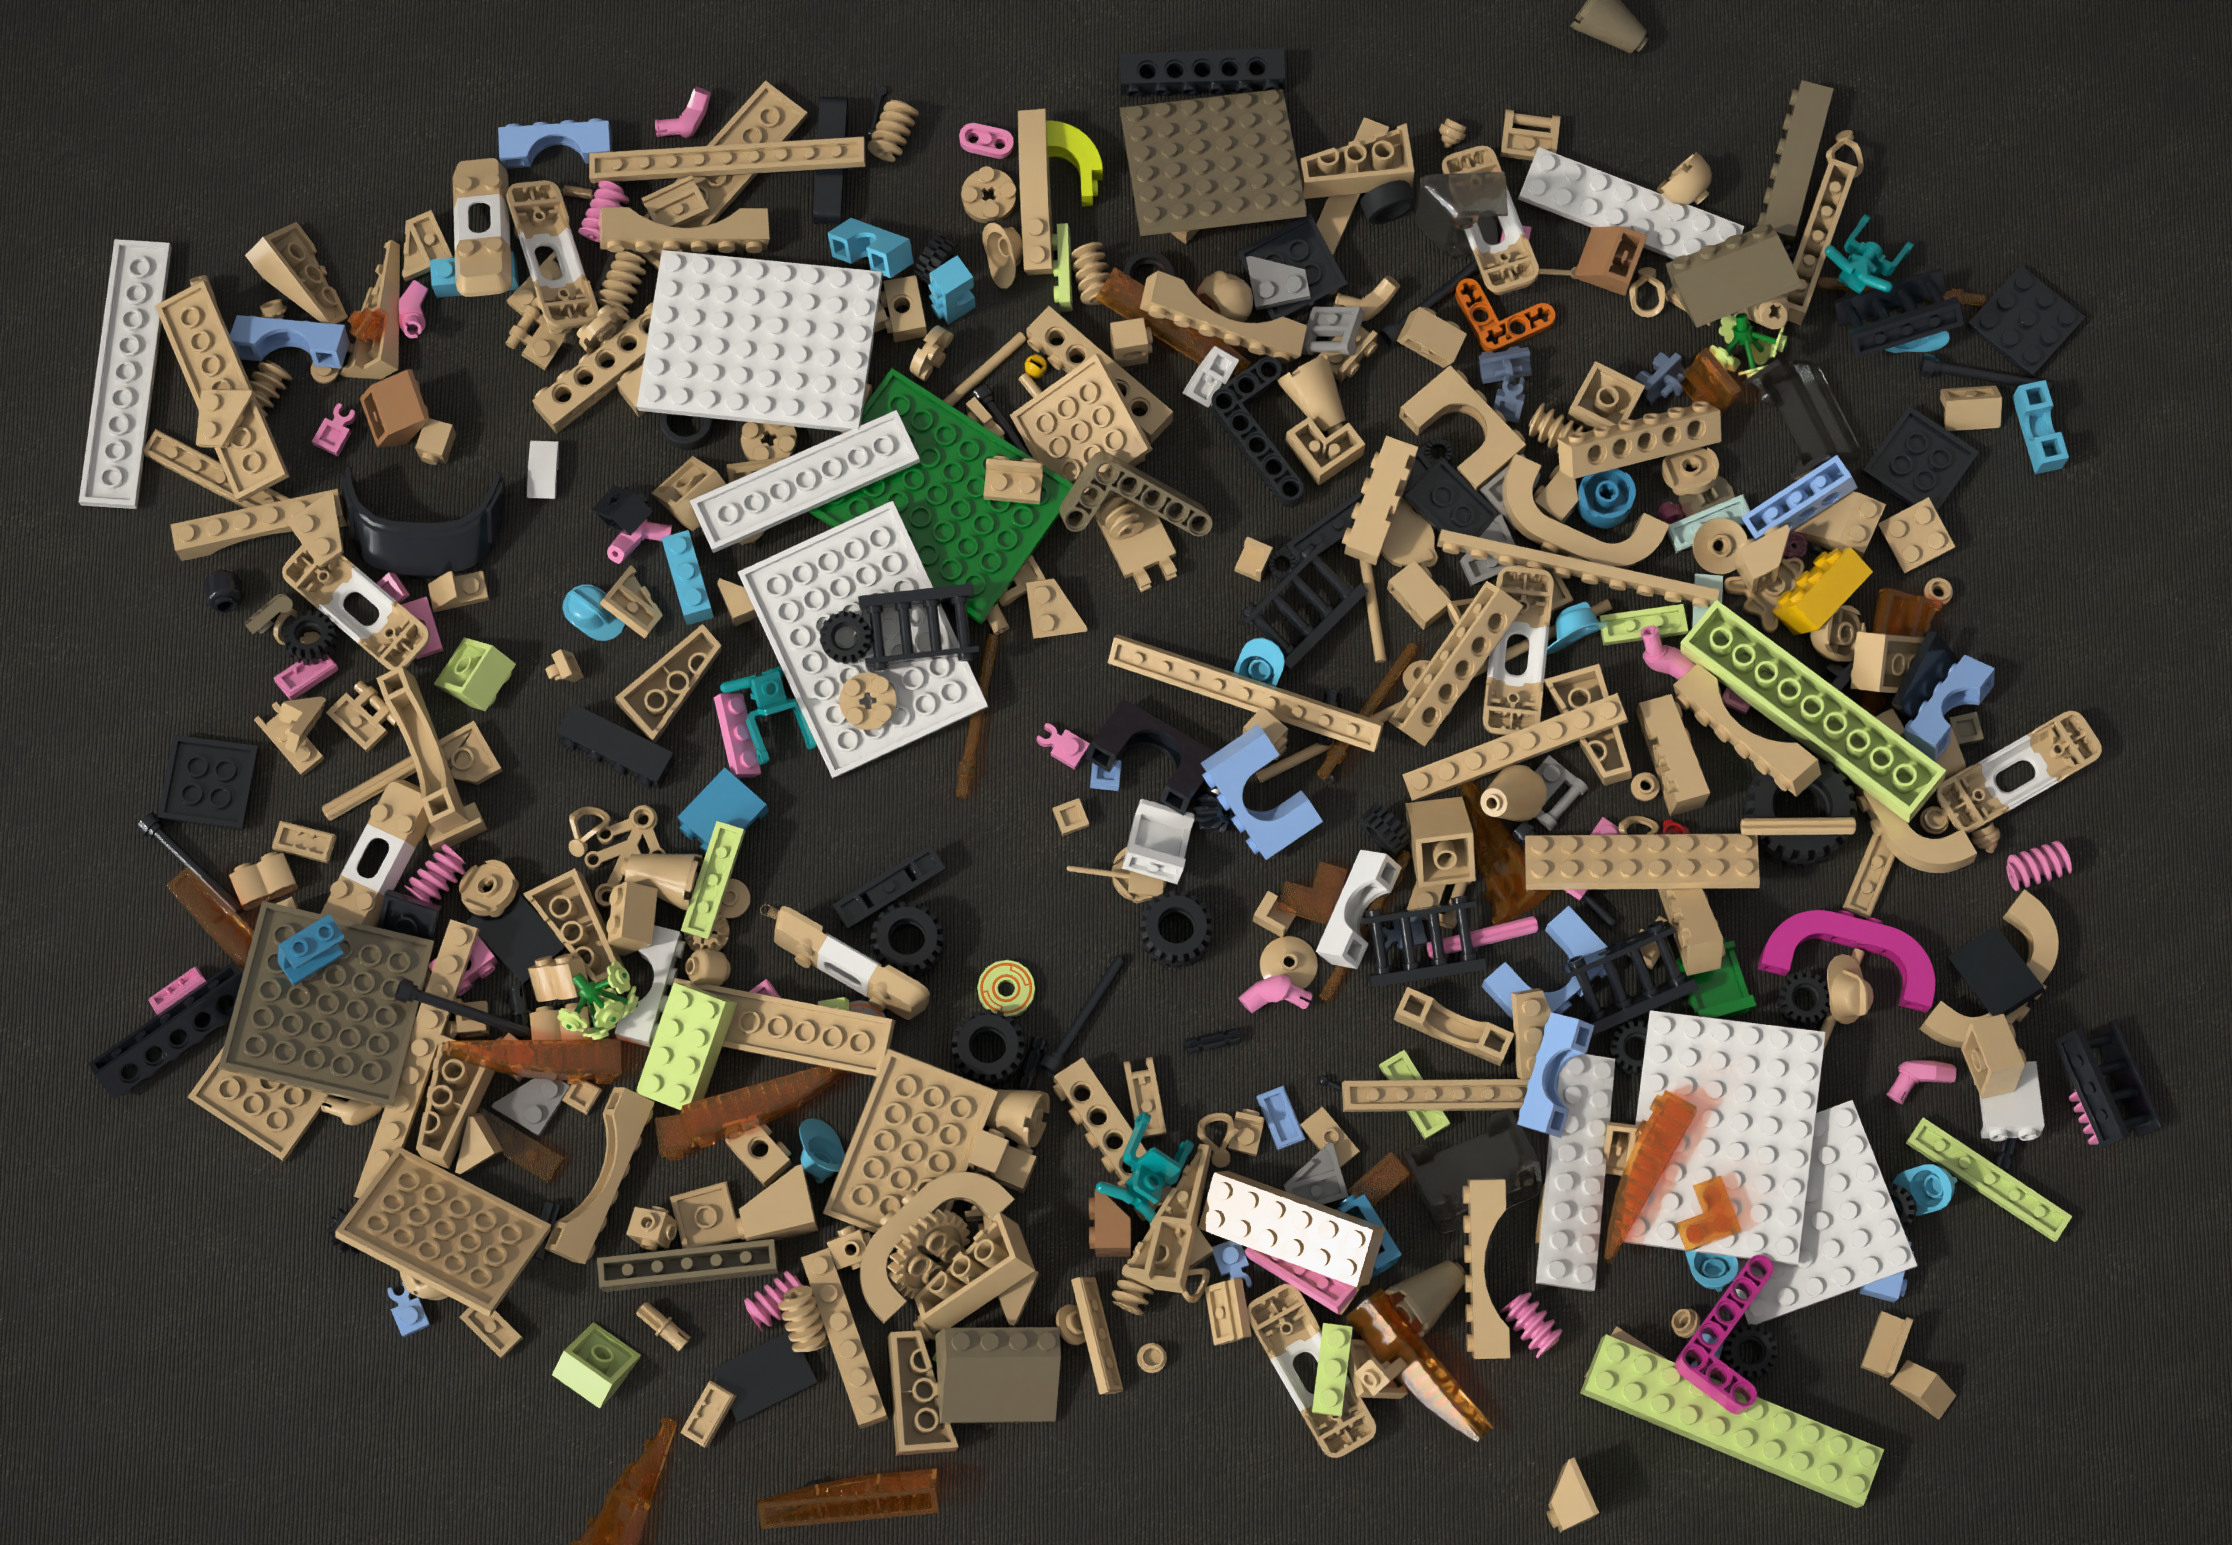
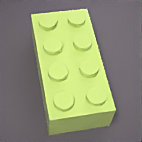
M674 982L635 1093L687 1113H699L737 1003L686 983Z

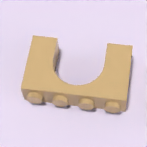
M1450 365L1401 406L1399 417L1417 436L1441 416L1448 413L1460 412L1475 418L1483 428L1485 441L1476 452L1457 467V472L1479 492L1483 486L1509 465L1515 454H1524L1526 447L1525 439L1518 430H1512L1506 424V419L1497 409L1493 410L1487 404V399L1482 392L1473 390L1468 384L1467 377L1460 370L1455 371Z

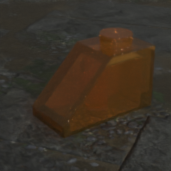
M708 1110L655 1118L658 1148L661 1157H667L668 1161H675L685 1158L684 1154L692 1153L716 1122L714 1111Z

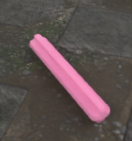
M1534 916L1471 931L1473 948L1535 933L1538 931L1537 920ZM1459 935L1443 938L1445 955L1462 951ZM1428 942L1426 945L1429 958H1434L1432 944Z

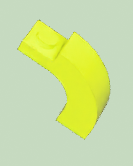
M1047 121L1048 156L1064 158L1076 167L1081 180L1082 207L1093 206V196H1098L1097 180H1103L1102 162L1097 148L1090 138L1074 126L1059 121Z

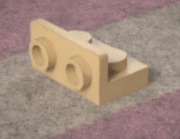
M1360 326L1355 341L1356 351L1354 355H1343L1338 352H1321L1318 357L1327 354L1334 377L1342 382L1346 376L1351 378L1360 367L1359 362L1364 356L1368 358L1374 353L1378 347L1376 343L1378 333L1374 330L1369 333ZM1334 337L1332 341H1342L1343 337Z
M1004 456L986 459L984 500L1040 504L1043 464L1028 458L1021 461H1011L1008 457Z

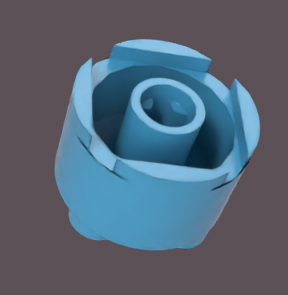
M1617 468L1584 476L1577 492L1578 503L1576 507L1578 513L1586 524L1592 528L1608 529L1620 525L1628 518L1636 496V488L1631 476Z

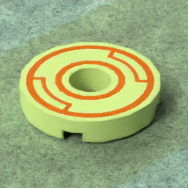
M1010 960L998 961L988 966L981 974L977 987L979 1000L985 1009H991L992 1013H997V1010L1001 1011L1005 1017L1010 1016L1011 1018L1019 1016L1029 1008L1035 993L1034 979L1028 969L1020 963ZM1004 982H1009L1015 987L1014 993L1007 997L1002 996L998 992V987Z

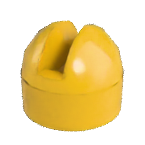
M1037 354L1028 357L1025 361V372L1034 379L1045 375L1047 371L1046 360ZM1034 361L1043 367L1040 369L1038 366L1031 362Z

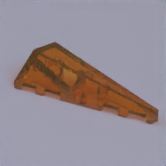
M1879 588L1872 633L1922 637L1924 633L1928 632L1931 627V620L1936 612L1941 610L1943 603L1891 588ZM1862 690L1859 706L1874 716L1877 710L1883 707L1886 702L1885 697L1888 692Z
M1470 781L1457 787L1462 789L1466 811L1473 830L1474 853L1479 872L1484 875L1488 892L1485 893L1487 901H1491L1495 916L1491 919L1495 926L1534 909L1551 891L1526 890L1524 853L1510 836V833L1500 819L1489 816L1483 811L1480 802L1482 794L1475 784Z
M666 1417L661 1419L662 1426L653 1440L647 1439L643 1444L645 1448L643 1454L636 1463L632 1461L629 1463L604 1497L606 1502L596 1518L590 1516L586 1522L589 1526L580 1540L574 1539L571 1545H638L677 1426L676 1422Z

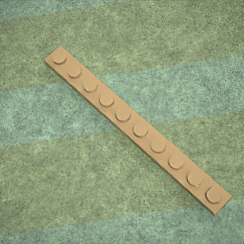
M864 137L589 153V179L591 183H599L600 181L617 182L684 178L690 175L692 177L865 167Z
M1441 530L1437 547H1442L1444 552L1450 554L1465 552L1477 560H1487L1488 557L1497 559L1499 564L1505 566L1520 564L1525 565L1527 568L1548 570L1554 572L1553 575L1560 578H1570L1571 575L1580 577L1582 582L1588 584L1607 583L1610 588L1615 590L1630 588L1637 590V594L1643 596H1653L1654 594L1665 596L1664 599L1670 602L1690 601L1693 606L1698 608H1709L1718 600L1720 591L1718 589L1447 530Z
M1118 634L1113 639L1108 659L1109 664L1256 713L1263 707L1279 721L1375 752L1378 747L1384 725L1383 722Z
M450 919L425 992L455 1002L480 929ZM421 1003L412 1028L393 1109L386 1107L384 1109L354 1197L360 1198L398 1146L404 1149L434 1063V1058L437 1054L439 1034H444L450 1012Z

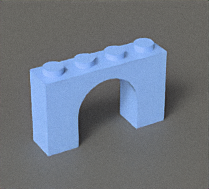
M1257 724L1201 762V765L1206 771L1202 776L1209 787L1212 789L1216 786L1221 793L1217 796V799L1225 811L1231 808L1235 814L1231 820L1239 832L1242 833L1245 830L1250 838L1246 842L1253 853L1256 855L1260 852L1265 860H1267L1323 821L1302 791H1299L1269 811L1258 812L1244 806L1242 793L1248 778L1279 756V753L1265 732Z
M1570 906L1548 923L1545 929L1548 935L1567 954L1569 959L1579 955L1585 957L1607 947ZM1506 962L1488 976L1482 984V988L1512 1020L1511 993L1532 989ZM1603 965L1586 971L1591 982L1598 975L1601 979L1606 976ZM1576 976L1572 977L1570 982L1558 991L1543 992L1551 1012L1560 1015L1564 1014L1572 1006L1569 1001L1577 994L1580 998L1584 996Z

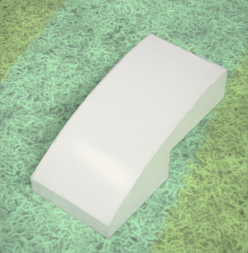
M1214 346L1193 374L1183 394L1209 408L1213 394L1220 388L1222 383H1227L1239 360Z
M530 441L527 498H556L559 441Z

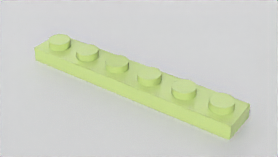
M1925 1118L1920 1120L1906 1141V1144L2054 1242L2058 1240L2072 1218L2070 1214Z

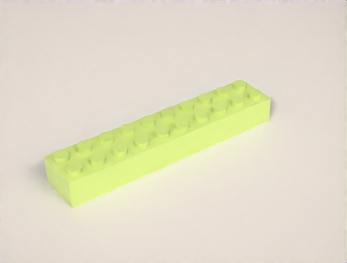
M1718 600L1711 605L1681 641V653L1695 664H1700L1715 676L1720 683L1827 763L1830 761L1835 765V769L1843 772L1847 778L1907 823L1912 820L1944 781L1946 774L1944 768Z
M1607 1334L1599 1342L1580 1392L1585 1396L1855 1508L1864 1505L1884 1451L1882 1448L1759 1397L1756 1398L1753 1405L1745 1413L1740 1415L1733 1414L1677 1372L1674 1362ZM1711 1378L1713 1383L1717 1385L1722 1384V1382ZM1734 1393L1735 1398L1739 1402L1746 1403V1398L1743 1394Z

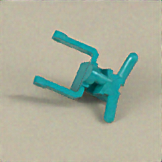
M1864 214L1844 245L1845 251L1850 254L1848 260L1831 245L1825 248V254L1843 270L1838 280L1857 293H1862L1867 285L1884 292H1890L1893 288L1892 283L1879 278L1880 273L1884 276H1891L1902 260L1906 259L1915 244L1908 241L1893 262L1885 259L1886 256L1883 255V251L1877 243L1861 242L1860 244L1856 239L1871 219L1867 214Z
M781 666L764 671L760 676L754 674L724 682L720 686L723 693L751 688L752 693H750L751 699L756 700L758 709L751 711L747 715L746 725L756 749V757L760 765L767 763L769 756L755 721L757 718L792 708L808 750L814 749L817 746L796 698L786 700L781 677H784L785 674Z
M1143 1112L1135 1120L1134 1130L1123 1153L1124 1163L1129 1165L1133 1172L1132 1177L1126 1181L1127 1189L1101 1181L1096 1184V1190L1101 1194L1134 1205L1135 1209L1140 1211L1148 1222L1151 1223L1157 1213L1148 1201L1150 1200L1156 1204L1160 1201L1162 1189L1177 1182L1194 1143L1188 1139L1185 1142H1181L1174 1160L1154 1147L1143 1156L1137 1157L1136 1151L1151 1119L1150 1114Z

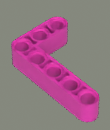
M1755 1255L1749 1259L1675 1361L1676 1370L1682 1377L1726 1410L1736 1415L1745 1413L1753 1405L1757 1398V1391L1749 1381L1715 1357L1714 1353L1771 1277L1773 1264L1764 1255ZM1751 1267L1760 1269L1763 1277L1754 1275ZM1735 1289L1742 1290L1746 1294L1747 1299L1739 1298L1735 1293ZM1719 1311L1727 1313L1730 1321L1722 1320L1719 1316ZM1702 1334L1710 1335L1714 1340V1344L1705 1342ZM1686 1356L1695 1358L1698 1366L1689 1365L1686 1361ZM1710 1374L1719 1376L1722 1384L1717 1385L1713 1383ZM1734 1393L1743 1394L1746 1398V1403L1739 1402L1735 1398Z

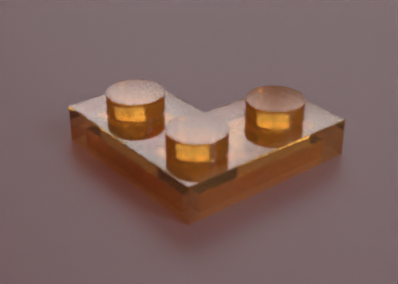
M1319 862L1312 888L1285 881L1277 910L1328 925L1341 895L1347 869Z
M1721 1176L1693 1185L1703 1214L1675 1223L1686 1253L1742 1233Z

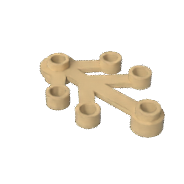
M646 805L637 806L631 811L629 819L608 826L596 833L599 842L606 845L612 843L615 836L631 831L627 841L598 852H588L585 856V864L591 870H597L602 866L603 862L619 857L608 882L598 886L595 891V899L601 907L611 908L609 901H603V895L611 893L613 887L620 885L624 876L621 875L624 858L629 859L631 854H641L638 844L642 836H644L650 849L649 854L657 852L666 854L660 848L654 833L658 817L653 808ZM647 816L649 821L646 824L638 823L640 817ZM603 831H609L611 833L608 839H602L600 837ZM593 856L599 858L598 863L595 865L588 863L589 859Z

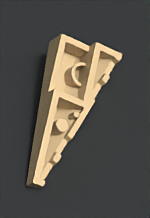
M393 240L385 243L386 255L383 265H377L375 270L379 277L375 287L369 288L358 317L356 340L354 344H349L347 350L350 353L347 365L342 366V369L339 370V375L343 377L383 379L398 370L400 244Z
M1200 1144L1198 1146L1197 1154L1190 1165H1186L1179 1183L1175 1188H1172L1153 1218L1146 1236L1142 1242H1138L1135 1247V1253L1129 1263L1123 1266V1275L1155 1290L1184 1293L1212 1151L1210 1145Z

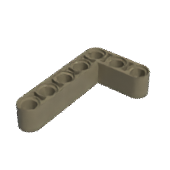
M1105 451L1095 453L1091 457L1059 508V513L1065 526L1070 531H1081L1089 524L1109 491L1113 490L1194 536H1204L1212 528V519L1203 505ZM1102 465H1110L1107 471L1099 472V468ZM1126 478H1134L1130 484L1122 485ZM1095 488L1091 495H1083L1086 489ZM1149 491H1157L1153 497H1145ZM1180 503L1176 510L1169 511V507L1172 504ZM1080 511L1076 518H1068L1071 512ZM1203 516L1200 522L1192 523L1195 517Z

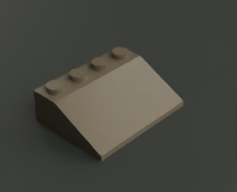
M1771 224L1756 226L1752 231L1730 236L1721 243L1704 246L1698 252L1687 256H1679L1666 264L1674 293L1696 327L1802 287L1795 268Z
M1059 1327L944 1328L935 1334L940 1423L1056 1421L1061 1360Z

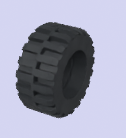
M1813 755L1818 759L1821 775L1805 790L1813 793L1820 800L1825 811V818H1854V813L1857 810L1856 802L1852 801L1854 795L1852 786H1846L1845 784L1847 777L1843 772L1839 774L1834 772L1835 765L1830 761L1824 765L1819 762L1821 757ZM1759 771L1754 777L1745 794L1746 798L1742 806V811L1745 815L1742 819L1776 818L1773 811V801L1782 789L1778 787L1774 778L1768 773L1764 775ZM1849 834L1757 835L1758 852L1762 855L1765 852L1770 854V861L1778 863L1779 860L1785 861L1786 867L1794 868L1796 864H1801L1802 868L1811 867L1813 862L1820 864L1826 861L1830 855H1834Z

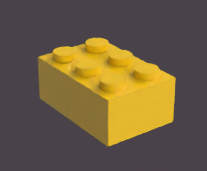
M1851 547L1841 550L1836 548L1832 552L1827 553L1825 551L1813 561L1815 566L1809 572L1805 571L1795 580L1797 585L1791 591H1785L1777 599L1779 604L1772 612L1793 635L1819 630L1873 572Z

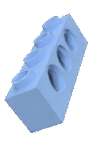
M1836 455L1741 518L1755 540L1764 537V533L1768 529L1777 525L1781 528L1788 524L1790 531H1792L1858 487L1838 455Z

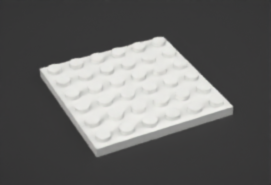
M1853 1100L1816 1113L1798 1265L1772 1262L1773 1273L1744 1312L1749 1325L1767 1322L1917 1267ZM1736 1257L1738 1261L1737 1275L1749 1259ZM1751 1267L1754 1275L1763 1277L1760 1269ZM1736 1289L1739 1298L1747 1299L1746 1294L1742 1290Z

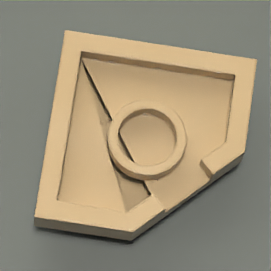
M474 721L439 740L453 779L479 785L503 771Z

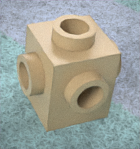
M652 1206L650 1210L635 1207L626 1235L647 1250L657 1251V1248L669 1249L671 1241L677 1233V1221L664 1208Z
M850 1225L838 1230L839 1236L827 1242L837 1270L851 1265L852 1270L859 1268L866 1246L872 1238L870 1232L865 1233L864 1229H855L854 1225ZM849 1244L855 1245L856 1251L852 1250Z

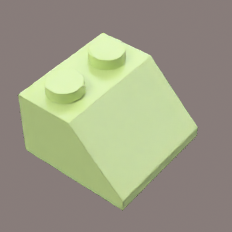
M464 637L434 685L465 704L486 711L494 703L496 694L502 685L509 680L511 671L516 664L494 646Z
M593 1322L563 1351L552 1375L589 1402L601 1408L615 1394L641 1355Z

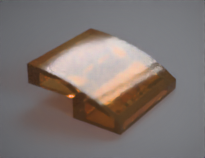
M1707 347L1699 352L1693 364L1682 372L1685 379L1680 384L1693 402H1709L1710 405L1720 410V416L1726 412L1742 391Z

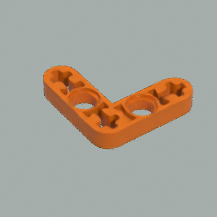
M1470 278L1463 279L1456 287V300L1480 346L1486 352L1492 351L1497 353L1547 331L1554 324L1555 310L1547 303L1536 304L1499 321L1477 281ZM1465 287L1469 291L1474 290L1472 295L1474 304L1470 308L1468 307L1471 305V299L1467 294L1462 295ZM1476 310H1483L1488 314V319L1485 322H1478L1473 318V313ZM1538 312H1541L1543 315L1548 314L1547 322L1539 319L1534 321L1533 329L1531 328L1530 322L1537 319ZM1514 322H1520L1525 326L1526 330L1522 334H1514L1510 330V325ZM1502 328H1504L1506 335L1499 337L1496 345L1492 341L1487 342L1490 334L1494 338L1502 335Z

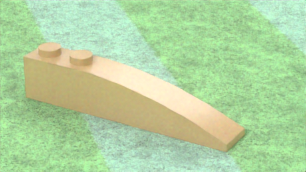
M1046 109L1018 111V144L1024 271L1027 276L1054 274Z

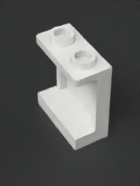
M1141 799L1134 816L1122 869L1178 884L1186 859L1184 857L1195 814L1186 812L1183 816L1165 805Z
M2036 1061L2026 1062L2015 1091L1981 1099L1980 1096L1983 1120L1981 1138H1990L1992 1141H2003L2007 1138H2019L2023 1141H2030L2040 1137L2045 1125Z

